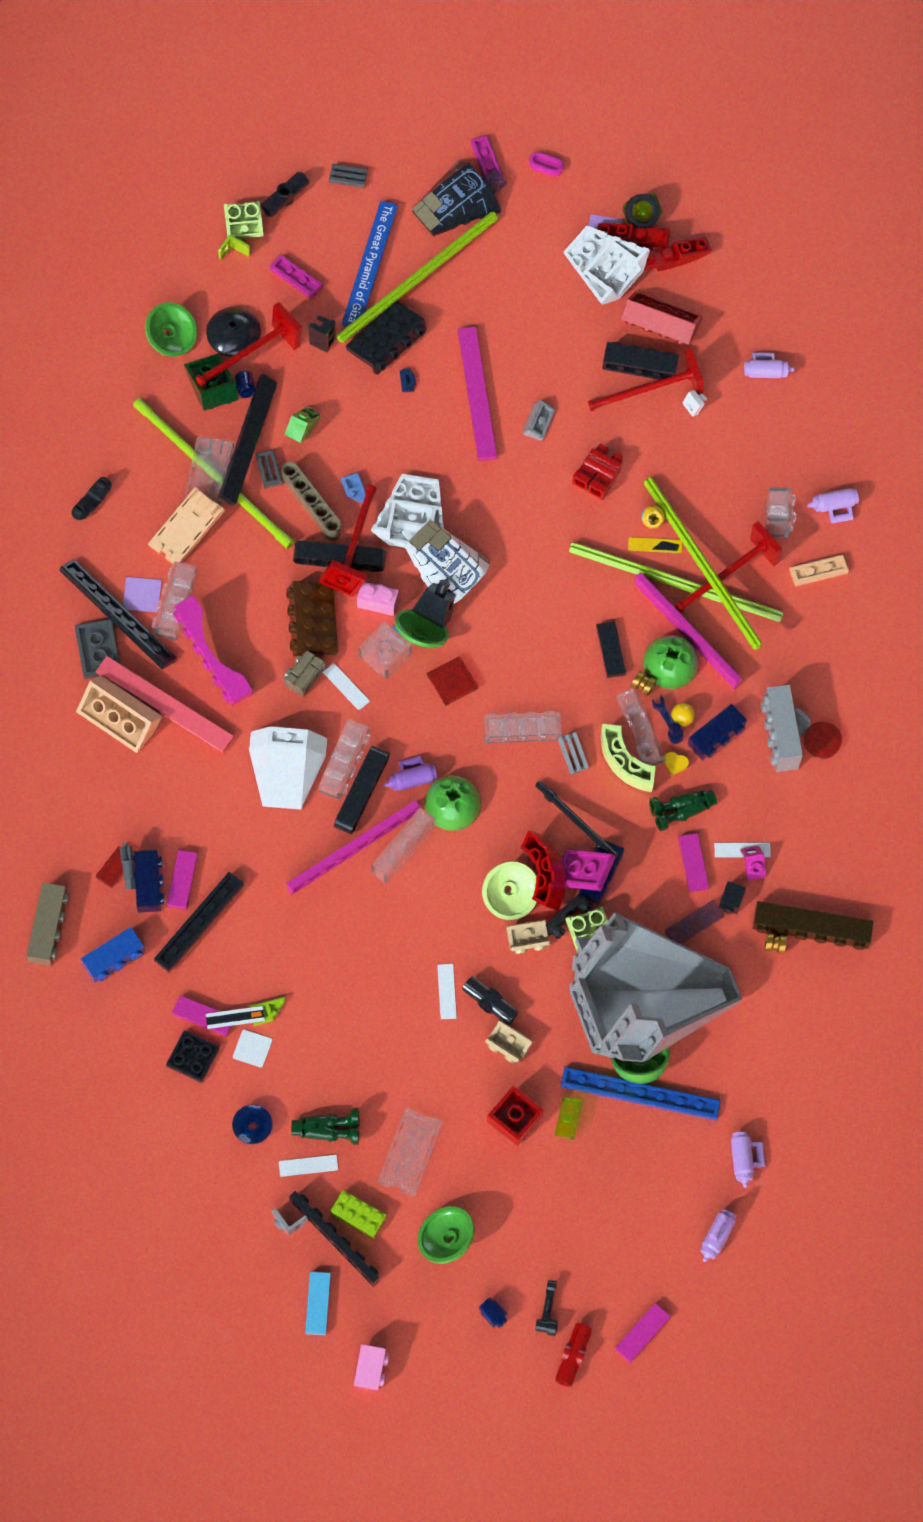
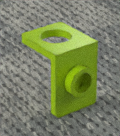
M231 235L226 238L218 250L219 259L221 260L231 247L246 256H250V246L242 239H236Z

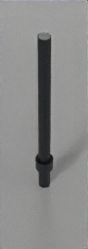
M541 781L536 783L535 787L544 794V798L547 801L555 804L606 853L613 854L615 857L618 856V853L557 797L558 794L553 789H549Z

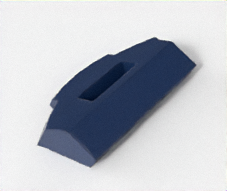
M408 368L400 370L402 392H414L416 385L415 375Z

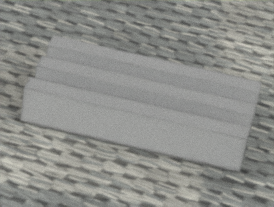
M574 732L570 735L559 737L558 742L570 775L588 769L589 766L577 733ZM571 738H573V740H574L575 746H576V748H577L579 757H580L581 762H582V765H583L582 767H581L580 764H579V761H578L576 752H575V750H574V747H573ZM564 741L568 743L576 769H573Z

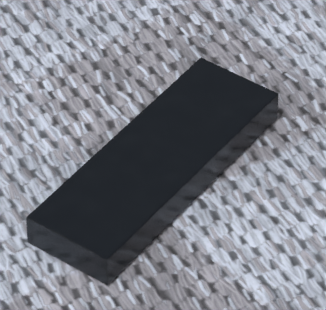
M615 621L596 624L607 678L626 675Z

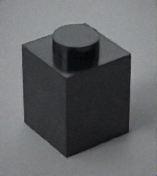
M728 881L718 908L727 914H737L746 887Z

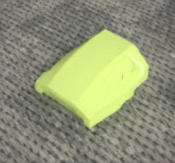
M260 201L246 202L245 204H224L227 237L229 235L236 239L263 237Z
M603 906L578 916L565 918L576 952L578 951V946L575 943L576 937L592 938L600 925L605 926L608 922Z

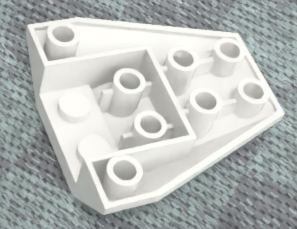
M271 726L251 732L249 752L262 806L302 809L326 758V737L306 729Z

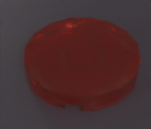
M819 721L813 723L807 728L804 735L806 750L812 756L821 759L833 757L839 751L842 744V736L839 729L829 722Z

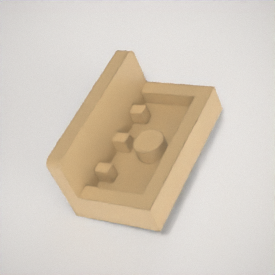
M544 919L506 926L509 948L511 951H515V954L525 953L530 948L543 950L546 949L547 945H550Z
M499 1020L489 1038L485 1040V1043L489 1044L488 1048L496 1053L498 1051L505 1055L504 1058L513 1064L523 1060L534 1042L502 1020Z

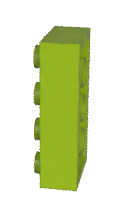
M344 1190L330 1211V1215L372 1239L375 1238L387 1218L386 1214Z

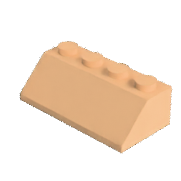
M102 675L89 682L76 710L77 713L136 753L142 749L154 734L162 718L160 714Z

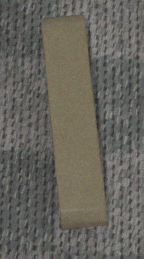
M293 462L285 463L282 466L283 482L323 534L330 540L338 539L341 535L340 520L300 468ZM293 472L294 474L287 475L286 473ZM302 485L304 488L299 489L297 486ZM309 499H314L315 502H311V503H310V502H308V500H309ZM319 513H325L326 515H325V516H319L318 514H319ZM329 527H336L337 529H335V530H330V529H328V528H329Z

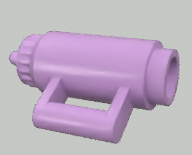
M752 352V359L744 362V376H749V378L787 377L789 372L795 370L793 367L788 366V362L775 360L774 353Z
M848 488L814 496L812 502L808 503L807 506L813 507L816 512L828 511L831 524L853 520L851 507L859 503V497L856 489ZM847 508L848 513L833 516L832 510Z
M737 1132L732 1134L731 1139L734 1174L736 1175V1180L742 1182L743 1187L747 1188L748 1182L753 1180L754 1168L766 1167L763 1142H751L747 1132ZM752 1147H756L757 1163L753 1162Z
M722 1209L717 1214L702 1242L700 1251L704 1255V1262L709 1258L715 1259L736 1223V1216L728 1210Z

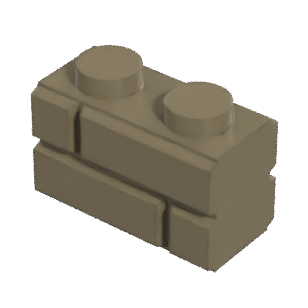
M306 651L303 655L300 654L295 660L296 665L292 669L289 668L284 674V685L301 697H304L325 670V662L315 657L309 651Z

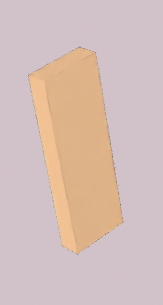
M844 555L790 567L789 569L795 586L848 574L849 572Z

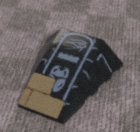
M458 160L416 204L412 212L433 236L455 229L458 225L469 224L470 221L478 218L483 219L490 212L500 213L501 209L492 189L469 163Z

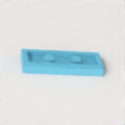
M310 1272L305 1334L326 1335L330 1273Z

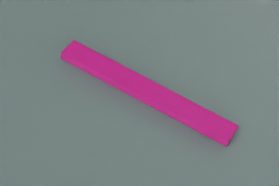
M476 327L458 329V337L478 461L497 459Z
M640 572L635 577L634 584L733 689L738 688L742 679L739 674Z
M413 801L287 883L288 892L293 895L418 814V803Z

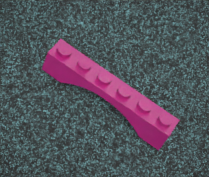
M194 595L176 604L173 608L174 613H172L175 621L182 624V631L185 637L191 639L193 650L203 658L202 664L207 671H211L213 675L212 680L217 687H221L223 691L221 694L226 703L230 702L234 706L251 696L253 690L245 677L224 666L210 651L203 634V609Z

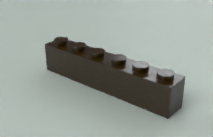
M757 901L752 929L757 930L759 933L772 932L778 936L783 934L795 936L799 940L813 939L817 943L831 942L840 947L848 945L853 946L857 950H864L865 948L868 949L871 943L874 921Z

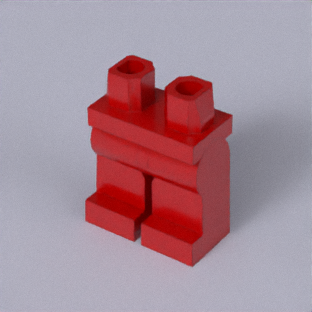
M599 444L596 449H591L590 454H588L581 467L576 470L572 479V484L585 491L589 488L588 492L601 500L604 499L620 473L623 455L617 452L611 458L606 456L608 448L603 444Z

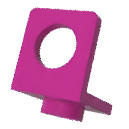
M760 847L741 848L740 852L745 858L747 880L765 878V859Z

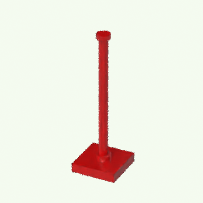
M280 302L273 305L272 326L275 329L202 376L198 375L196 377L200 386L205 385L206 381L279 335L283 337L293 350L299 348L301 325Z
M692 348L684 350L686 372L602 399L589 400L588 406L590 411H594V408L685 379L691 380L693 389L698 395L704 394L703 378Z
M367 485L365 488L366 495L344 564L333 560L322 573L318 582L350 597L355 595L367 578L366 574L351 568V564L373 494L377 491V488L373 485Z
M759 521L752 525L750 538L756 547L720 572L718 577L721 581L760 552L773 567L780 562L782 547ZM705 583L681 602H676L674 604L676 609L682 613L685 607L712 588L710 583Z

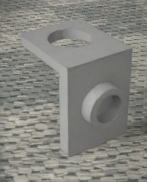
M797 707L795 709V716L800 738L809 729L811 719Z
M276 1208L272 1210V1215L276 1219L274 1220L275 1225L280 1231L284 1230L288 1236L308 1222V1217L305 1215L289 1227Z

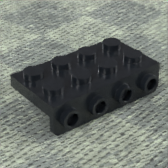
M396 301L346 345V349L372 367L373 373L378 375L419 337L424 335L427 330L425 320Z

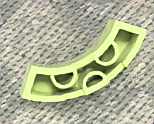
M602 724L601 747L609 767L621 780L630 786L652 792L656 766L645 764L628 753L622 739L621 726Z

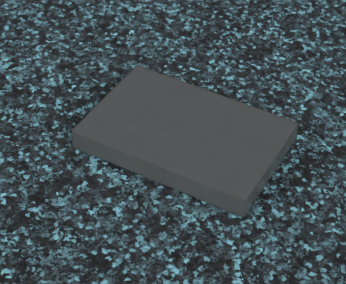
M110 619L74 625L84 679L100 676L96 673V670L106 656L120 664L113 622Z

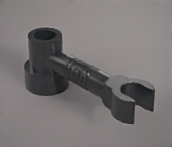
M548 1280L542 1319H537L535 1331L556 1336L558 1320L550 1319L557 1283L556 1281Z

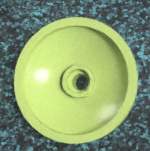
M514 861L503 862L492 868L485 877L482 886V897L488 910L495 916L506 920H515L527 915L537 903L532 900L536 885L535 873L528 866ZM509 885L510 890L505 892V887Z

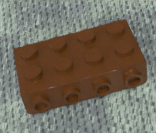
M293 581L286 590V598L289 599L287 614L290 616L288 629L292 636L290 650L293 651V656H298L306 651L312 654L336 655L338 653L333 589L318 582Z

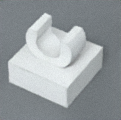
M693 390L687 394L682 403L693 417L699 414L705 404L703 401H706L707 398L703 393L698 395Z

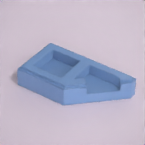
M359 473L342 477L341 483L346 496L363 503L366 491Z

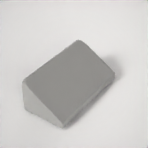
M542 400L534 403L522 433L542 441L555 409Z

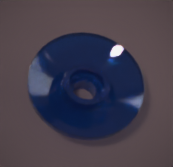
M244 1106L236 1112L233 1118V1132L243 1143H261L271 1133L272 1118L269 1112L261 1106ZM252 1123L256 1124V1128L253 1130L249 1128V1125Z

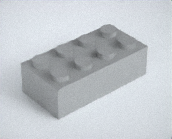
M790 685L767 687L766 693L763 694L761 711L766 716L764 728L769 733L767 745L772 750L770 755L771 766L775 767V772L798 770L803 754Z

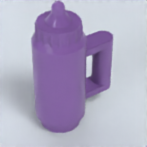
M421 756L399 761L398 764L401 771L390 775V780L384 786L392 787L393 791H402L431 783L437 779L435 767L433 764H424ZM420 764V766L404 770L406 767Z

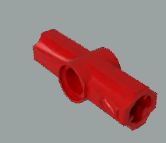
M582 1323L575 1324L570 1341L566 1344L563 1352L561 1366L556 1375L555 1382L560 1385L572 1387L577 1370L581 1367L585 1356L587 1342L592 1333V1328Z

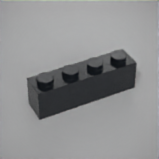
M607 342L602 369L661 380L675 375L679 355L673 352L657 351L652 348H639L636 345L628 346L618 342Z

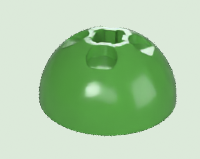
M666 635L657 638L647 647L643 656V668L647 677L656 679V685L666 689H677L686 686L695 678L699 667L698 655L693 645L686 639L676 635Z
M449 775L436 780L429 787L425 795L424 808L433 824L445 830L456 831L470 826L477 819L481 810V797L471 781L461 776Z
M668 1047L645 1062L625 1061L617 1058H611L616 1072L626 1081L635 1084H646L658 1079L665 1072L670 1060V1050Z

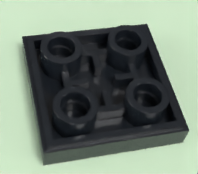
M184 1030L166 1063V1067L202 1083L220 1047Z

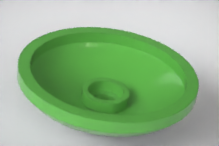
M166 302L157 305L149 312L145 322V333L149 343L157 352L168 357H178L187 353L195 344L197 327L193 316L186 308L177 303Z
M412 609L402 610L395 617L394 623L399 634L416 646L437 648L443 646L449 638V631L446 625L441 628L414 613Z
M454 1206L443 1207L429 1215L423 1222L418 1234V1247L422 1255L429 1261L437 1264L449 1263L460 1258L468 1250L474 1238L475 1226L471 1216L465 1210Z

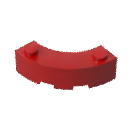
M528 830L520 848L529 855L532 862L536 865L538 872L532 900L544 907L559 910L565 891V871L561 856L547 837Z

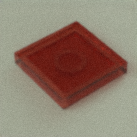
M460 656L433 669L426 675L445 706L478 689L477 683Z

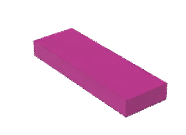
M488 136L470 140L485 182L489 186L503 183L504 177Z
M280 255L269 266L272 272L311 300L323 288L322 283L283 255Z
M698 833L679 836L678 840L689 892L708 890L709 886Z
M178 850L167 907L187 910L198 853Z
M180 995L172 1015L208 1029L206 1014L220 1011ZM231 1026L211 1028L209 1030L227 1037Z
M654 1303L617 1345L615 1350L631 1363L671 1316Z

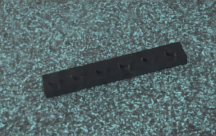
M228 872L156 955L154 962L170 973L243 888L244 883Z
M294 1191L289 1196L290 1202L304 1216L308 1217L312 1225L374 1287L379 1282V1272L372 1265L368 1266L364 1262L365 1258L359 1251L354 1252L350 1248L351 1243L344 1236L340 1238L336 1233L337 1229L331 1222L326 1223L322 1219V1213L316 1207L312 1209L309 1206V1200L304 1194H298Z

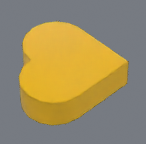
M669 752L664 757V764L671 777L686 770L689 761L684 755L678 756L674 752Z

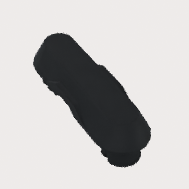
M100 477L88 490L87 494L73 507L71 514L74 519H85L102 502L112 486L106 477Z
M579 893L546 924L548 934H553L556 939H560L561 935L565 934V930L561 927L565 918L573 915L578 909L587 913L593 905L588 901V896Z

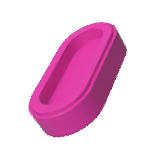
M535 152L529 158L530 167L536 171L550 176H559L563 172L564 164L556 157Z

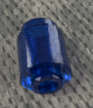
M249 371L238 372L235 375L237 393L242 398H249L255 391L253 375Z
M491 1297L486 1299L478 1308L481 1311L480 1314L493 1328L496 1326L501 1328L508 1321L506 1318L508 1313Z

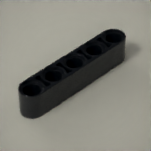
M297 541L295 542L293 561L301 565L328 567L333 560L344 564L349 545ZM357 546L351 568L361 571H384L386 551L381 548Z
M371 746L334 822L335 828L351 835L353 834L388 762L389 752Z

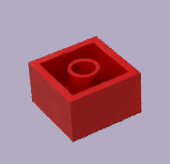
M512 1086L487 1115V1122L516 1146H519L541 1120L544 1110L516 1087Z

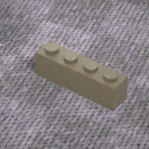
M42 883L26 956L29 963L52 966L53 960L57 958L58 949L56 948V943L61 940L62 930H59L60 924L65 921L66 912L63 910L64 906L68 905L70 896L67 893L66 886Z

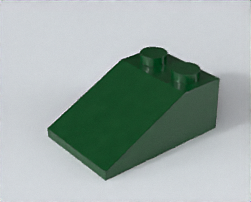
M219 354L184 364L194 392L204 411L239 400L236 383L228 369L223 370L206 381V384L200 386L196 380L198 375L202 376L223 362Z

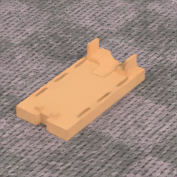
M195 487L148 545L160 555L162 552L165 553L166 560L178 568L225 510Z

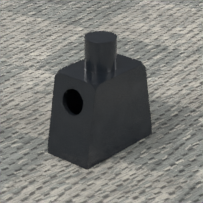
M440 580L438 585L432 583L424 591L412 611L443 628L451 619L455 601V594L448 591L450 583L446 580Z

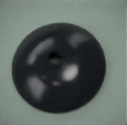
M229 307L216 312L210 318L206 328L208 343L216 352L232 357L259 340L261 328L257 318L248 310L239 307Z

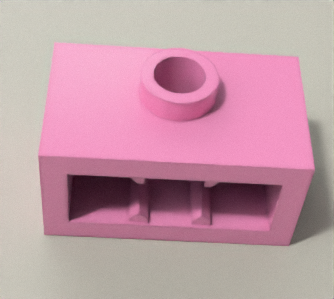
M364 582L358 593L357 607L394 616L398 602V590L388 588L383 584L375 585Z
M361 1344L354 1386L379 1390V1386H384L386 1374H382L383 1365L387 1366L389 1354L386 1353L385 1348Z

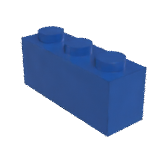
M130 927L82 957L81 962L94 983L97 981L101 982L107 979L113 971L123 969L127 962L132 959H139L143 952H145L144 945Z

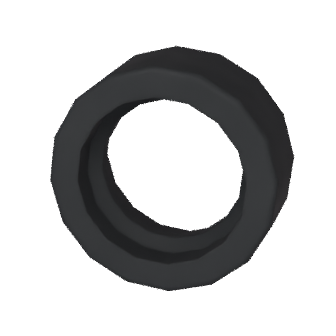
M635 195L625 205V218L629 224H633L636 228H648L659 219L660 205L651 195ZM641 200L647 201L652 207V215L645 222L637 221L632 212L635 203Z

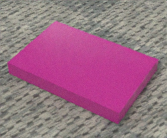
M567 849L562 859L565 871V887L601 891L616 857L608 853Z

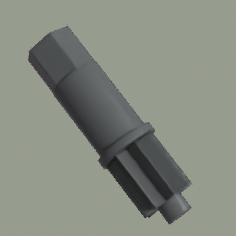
M127 842L123 843V847H120L125 888L130 890L136 889L133 850L132 846H129Z

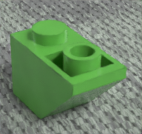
M310 407L301 409L291 416L284 435L300 443L309 437L321 415Z

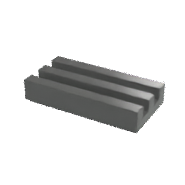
M332 164L329 183L364 188L367 169Z
M274 450L257 453L256 459L264 489H267L268 486L282 485ZM271 455L277 480L273 479L267 456ZM260 457H264L265 465L270 480L268 482L266 481Z

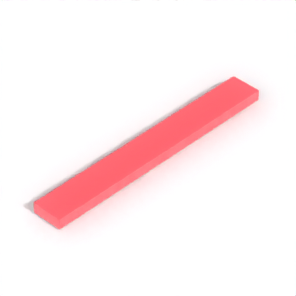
M108 656L97 668L96 673L98 675H102L136 699L223 753L233 740V735Z

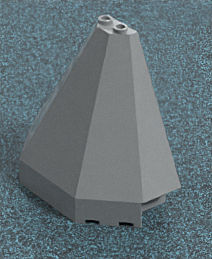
M615 912L605 926L600 925L592 938L576 937L575 943L578 946L577 955L573 957L572 971H575L574 983H570L569 991L590 1048L594 1054L625 1061L645 1062L738 1005L742 1000L729 967Z

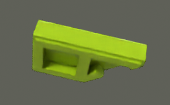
M285 997L250 1005L249 1008L263 1006L265 1021L254 1022V1026L274 1021L285 1003Z

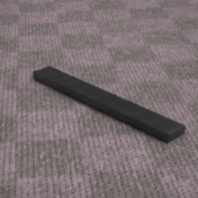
M264 373L259 376L218 495L219 498L231 506L237 503L277 386V382Z
M73 559L60 567L59 571L161 669L176 661L177 657L76 560Z

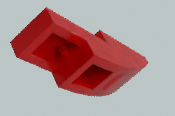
M598 223L597 230L603 231L610 236L619 237L623 241L632 242L639 247H645L649 250H652L653 247L668 248L671 233L669 228H634L633 224Z
M706 236L676 241L672 246H668V248L663 247L650 250L644 271L657 268L659 272L682 266L710 254L712 249Z

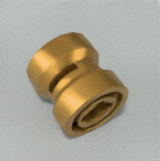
M639 671L631 687L636 690L639 689L644 695L649 696L657 680L652 677L649 678L644 672Z
M767 932L764 951H776L778 954H784L787 935L781 934L775 937L774 933Z

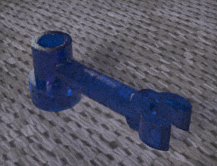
M660 696V704H656L652 699L653 708L660 712L669 727V741L674 744L682 742L684 738L683 730L679 723L673 721L667 711L664 698Z

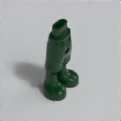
M701 790L680 796L675 795L669 802L661 803L657 797L649 798L651 814L655 817L656 826L660 831L667 830L669 824L675 820L680 822L686 821L692 816L709 810L712 805L718 803L713 790L707 792ZM669 810H676L675 812L667 815L662 814Z
M352 1108L350 1114L345 1117H338L336 1114L330 1113L328 1115L301 1117L300 1120H292L291 1134L301 1138L327 1140L329 1142L343 1138L349 1140L353 1145H359V1108ZM338 1126H350V1127H352V1128L346 1129V1130H338V1129H335V1127H338Z

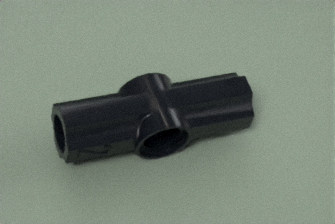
M298 171L286 183L279 184L277 191L261 204V209L268 217H272L281 208L290 205L293 202V198L309 184L306 175Z
M474 976L470 977L462 987L466 994L477 1001L481 1009L489 1014L492 1013L508 1025L514 1021L519 1013L517 1009L503 1000L502 995L491 987L488 988Z

